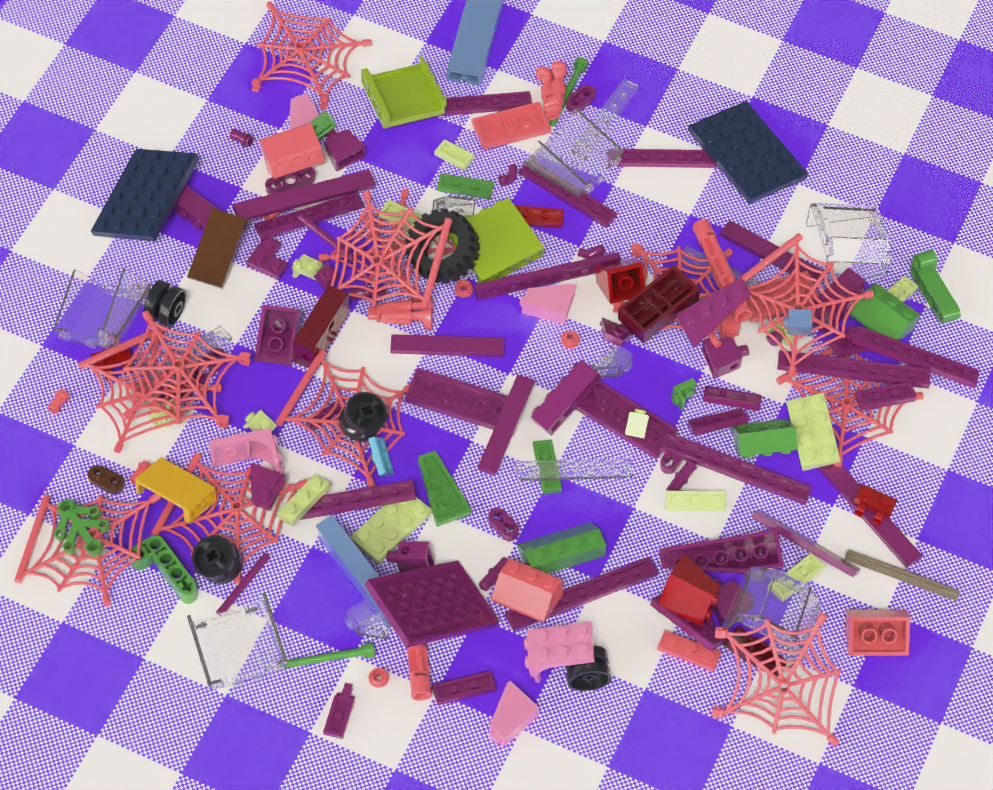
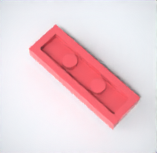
M666 630L657 648L660 652L712 672L715 671L722 653L716 649L710 651L698 642Z

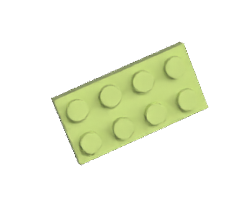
M824 393L786 401L791 423L796 427L797 448L802 470H810L841 462Z
M417 497L416 500L384 505L350 538L357 548L379 565L386 558L387 551H394L400 542L409 537L432 515V510Z

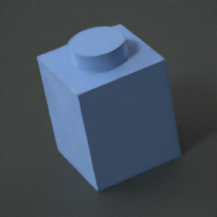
M812 309L788 310V315L784 316V328H787L788 335H811Z

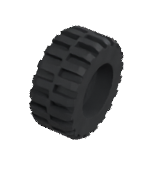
M435 209L431 210L429 215L427 213L421 215L423 222L436 226L443 225L445 218L452 219L449 233H454L458 237L455 251L449 257L441 260L435 283L442 281L443 284L450 283L449 280L458 281L461 275L465 277L468 274L467 270L474 268V260H478L479 257L477 251L480 250V244L475 229L463 215H459L454 210L449 212L448 209H441V212H438ZM417 221L413 223L415 225L414 228L423 233L436 229L424 226ZM412 229L408 231V234L413 239L423 236ZM441 231L437 232L430 240L420 260L418 273L427 280L433 260L428 257V247L431 241L441 234ZM428 238L420 241L413 252L410 263L415 269L420 252ZM408 239L405 241L406 244L412 242ZM414 245L406 250V254L408 256L410 255V252Z

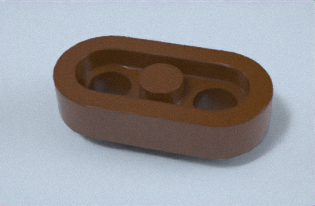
M100 465L89 469L88 480L92 485L114 495L123 491L124 480L121 475Z

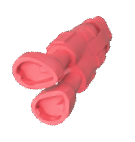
M562 61L553 62L552 71L544 66L536 69L537 79L544 82L541 86V98L543 100L544 113L547 115V120L550 121L560 117L564 104L566 84L563 79L567 74V65Z
M433 298L430 299L428 309L420 307L422 301L413 302L411 299L399 300L397 302L388 301L383 304L379 303L374 307L369 306L368 320L398 325H411L412 321L416 320L421 321L426 330H432Z

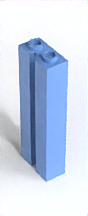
M466 0L447 67L448 81L461 83V80L468 81L467 84L482 86L503 9V0Z
M330 515L316 525L322 544L388 630L392 627L364 585L368 579L380 576L334 516Z

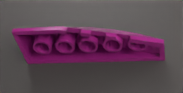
M777 529L659 549L663 569H674L683 555L687 556L700 569L708 572L747 574L784 568Z

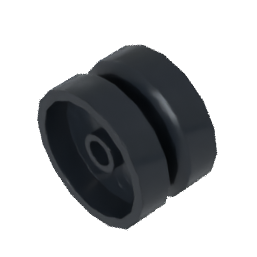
M158 280L154 283L146 297L143 312L149 311L153 317L152 321L159 320L161 325L164 324L168 328L173 327L184 310L187 291L178 286L172 287L170 283L164 280Z
M359 392L353 395L340 412L339 425L341 430L351 440L358 442L369 441L368 439L375 437L386 422L388 414L386 406L375 394Z
M211 535L203 538L197 543L192 553L194 569L213 584L224 585L230 583L239 575L242 569L243 559L241 552L229 540L220 535Z
M594 645L595 662L565 666L569 688L576 691H593L603 688L611 682L608 652L605 648Z

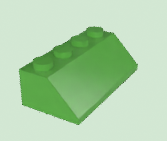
M592 522L517 544V548L524 564L549 574L605 557L606 543L600 529Z

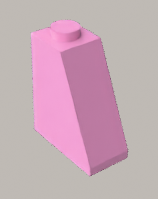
M307 93L291 99L290 129L308 124L319 115Z
M576 284L527 288L526 294L521 296L519 304L522 306V314L565 325L575 296Z
M511 681L505 687L489 726L491 740L496 744L499 743L503 748L539 716V707Z

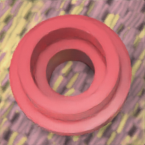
M460 280L455 285V294L461 298L471 296L473 293L472 284L467 280Z
M566 331L561 335V343L565 348L573 349L579 344L580 337L576 332Z
M383 668L373 669L368 676L369 683L376 688L384 687L389 681L387 671ZM376 677H381L382 680H379V681H378V680H375V678H376Z

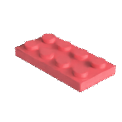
M540 102L471 119L472 126L483 150L551 133V127Z
M808 271L801 272L810 277ZM795 274L781 288L763 295L768 297L781 295L793 285ZM799 275L801 283L813 287V281ZM789 276L775 279L769 284L751 290L760 292L772 289L780 285ZM800 286V293L808 294L810 290ZM795 287L791 292L776 300L783 301L789 299L796 293ZM815 290L814 292H815L816 296L818 297L819 294H818L817 290ZM751 295L761 310L763 320L769 319L764 303L759 297ZM800 296V303L805 297ZM796 297L786 302V304L793 306L796 303ZM747 298L746 300L753 313L751 318H749L750 323L760 321L755 305ZM765 300L770 308L772 317H776V310L773 304ZM809 300L806 302L804 307L812 305L811 303H809ZM776 304L779 314L783 315L784 313L780 305Z

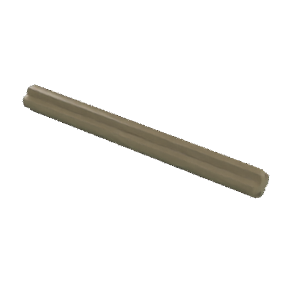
M850 549L846 552L845 560L954 601L959 596V589Z

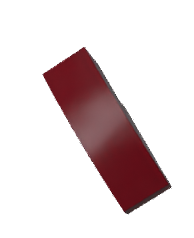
M738 625L731 632L741 633L746 631ZM751 635L732 636L740 644L761 639L758 636L754 638ZM726 638L723 645L734 653L729 639ZM762 641L755 645L745 646L744 648L753 653L768 648L769 645ZM736 647L738 656L746 661L745 654ZM771 649L754 657L759 661H764L774 655ZM778 653L779 658L786 660ZM750 659L751 665L757 668L756 664ZM773 660L763 665L772 670L776 667V662ZM780 662L781 666L785 667L787 665L785 663ZM778 670L773 673L777 677L779 676Z

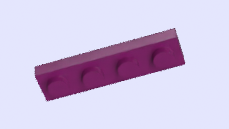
M662 593L652 599L650 606L701 643L705 648L713 651L723 645L725 638H715V630L704 622L699 626L659 606L658 602Z

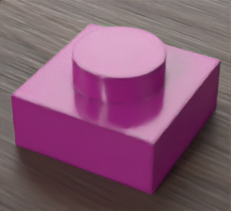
M327 263L313 276L324 290L328 285L331 286L334 269ZM336 274L335 282L340 278L338 274Z

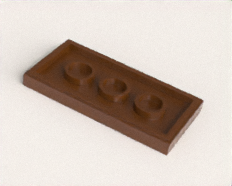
M212 208L187 278L223 289L248 220Z

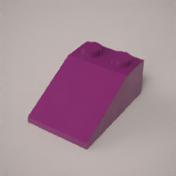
M262 305L254 361L292 366L294 359L293 341L301 329L304 312L300 309Z

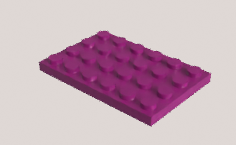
M458 560L368 579L364 584L406 648L496 627L500 622Z

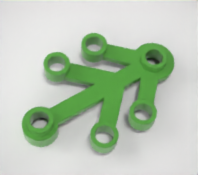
M70 499L61 501L58 506V513L61 518L57 529L54 530V536L58 541H63L67 538L63 544L65 553L73 554L76 551L74 543L79 532L86 542L85 548L88 554L93 557L100 556L103 551L101 542L98 539H93L85 528H98L102 533L109 531L110 524L108 520H92L98 519L101 516L99 507L77 506ZM76 514L89 515L91 519H81ZM70 519L72 525L67 537L65 528L68 523V520Z

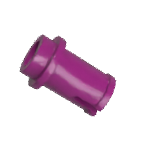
M235 128L231 130L229 135L231 140L241 143L243 147H250L254 140L250 133L245 134Z

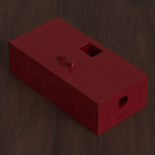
M673 265L618 308V320L644 344L675 320L677 313L698 302L700 288L679 268Z
M330 285L327 286L293 341L295 363L309 368L320 349L327 352L349 316V293Z

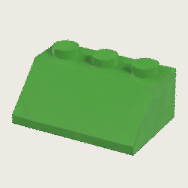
M877 283L866 290H873L874 298H861L849 314L868 329L899 341L914 330L920 314L914 311L913 308L907 306Z
M788 419L752 422L731 427L736 452L743 458H752L757 454L771 456L774 452L789 454L792 453V450H798L796 427Z

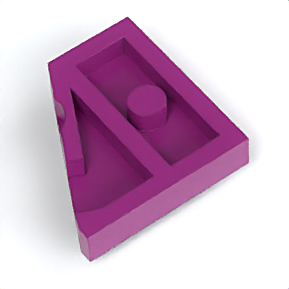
M604 317L601 318L599 325L602 326L601 332L604 340L621 347L633 338L634 334L623 324L619 325Z
M251 463L252 505L270 511L287 479L286 475Z

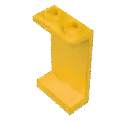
M162 457L155 463H152L149 468L135 479L137 494L140 495L145 489L156 493L182 508L184 511V521L190 524L216 502L214 486Z

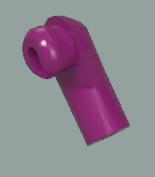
M510 164L508 174H500L498 176L500 185L507 186L516 181L517 165Z
M597 245L590 250L580 247L577 256L585 259L604 255L605 248L603 245Z

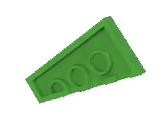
M436 450L418 456L417 462L436 527L471 515L472 510Z

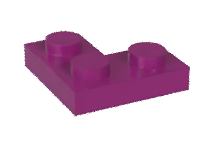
M271 237L261 240L246 261L247 266L280 280L288 268L287 262L275 257L282 247L281 242Z

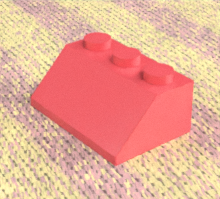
M311 123L259 139L267 171L274 179L325 162L321 145Z
M509 558L499 573L491 601L544 623L563 595V581L558 577Z
M846 610L845 630L848 656H909L911 617L907 610Z

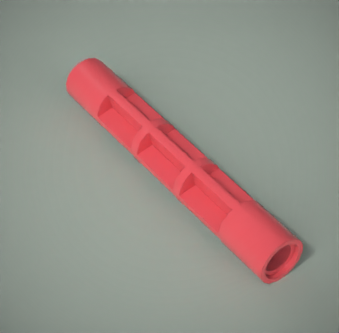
M701 219L695 222L692 229L722 289L734 282L736 277L717 241L709 220ZM747 300L732 312L736 322H744L751 318L753 314Z
M421 644L407 648L411 698L416 701H424L432 697L427 645Z

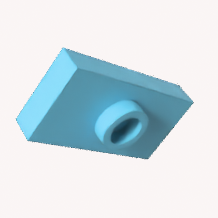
M369 438L373 453L372 460L376 464L379 476L389 477L394 475L384 438Z

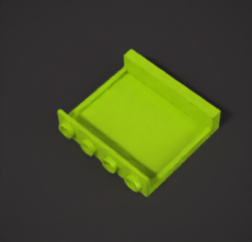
M419 55V64L371 75L368 68L361 69V83L383 129L445 114L446 98L444 95H441L440 86L435 83L434 74L430 73L428 62L424 61L422 55Z
M509 198L499 200L489 208H483L474 216L466 217L475 229L480 244V250L477 251L479 257L478 260H474L475 266L472 269L478 277L477 284L503 278L543 257L545 247ZM449 233L447 240L451 239V241L457 247V235L454 233Z

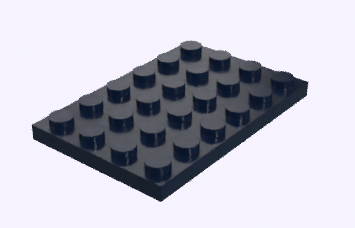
M747 101L688 126L687 130L749 204L808 177L807 171Z
M135 149L90 231L92 235L155 242L199 160L198 154Z

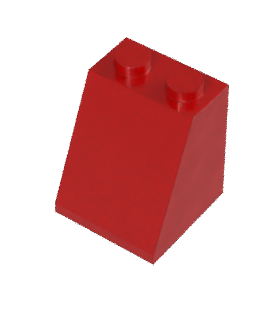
M628 258L595 266L596 283L610 304L631 299L645 288L642 261Z
M683 555L670 573L658 605L701 626L705 620L709 621L714 611L711 609V606H715L720 597L717 594L720 585L687 556Z

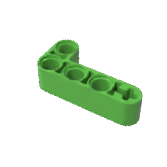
M930 249L913 256L910 273L939 322L945 324L959 319L961 312L936 271L937 256L934 250Z
M153 535L142 541L140 556L142 558L132 562V568L144 570L155 564L180 600L186 604L194 603L198 598L196 583L161 536ZM135 545V546L132 547V552H134V553H136V554H137V545ZM176 575H180V576H181V577H179V578H173V577L176 576Z

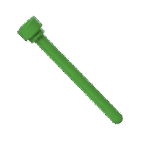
M577 57L573 64L574 72L565 89L562 111L580 74L586 71L589 65L588 60L583 57ZM559 118L551 120L549 122L550 126H555Z
M367 642L365 645H361V648L279 661L277 667L279 669H286L357 656L367 657V659L375 658L373 642Z

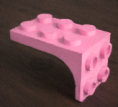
M270 428L256 429L252 432L237 433L230 437L215 438L209 441L212 467L251 459H261L268 462L274 471L282 473V457L277 448L276 434L272 435Z
M592 622L527 630V638H524V646L528 650V656H525V665L527 669L529 668L530 676L534 677L536 683L541 682L540 672L545 669L595 662Z

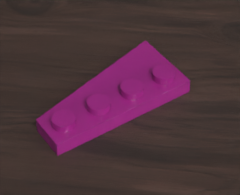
M741 277L677 313L676 317L693 347L695 348L730 313L735 311L751 296V292Z

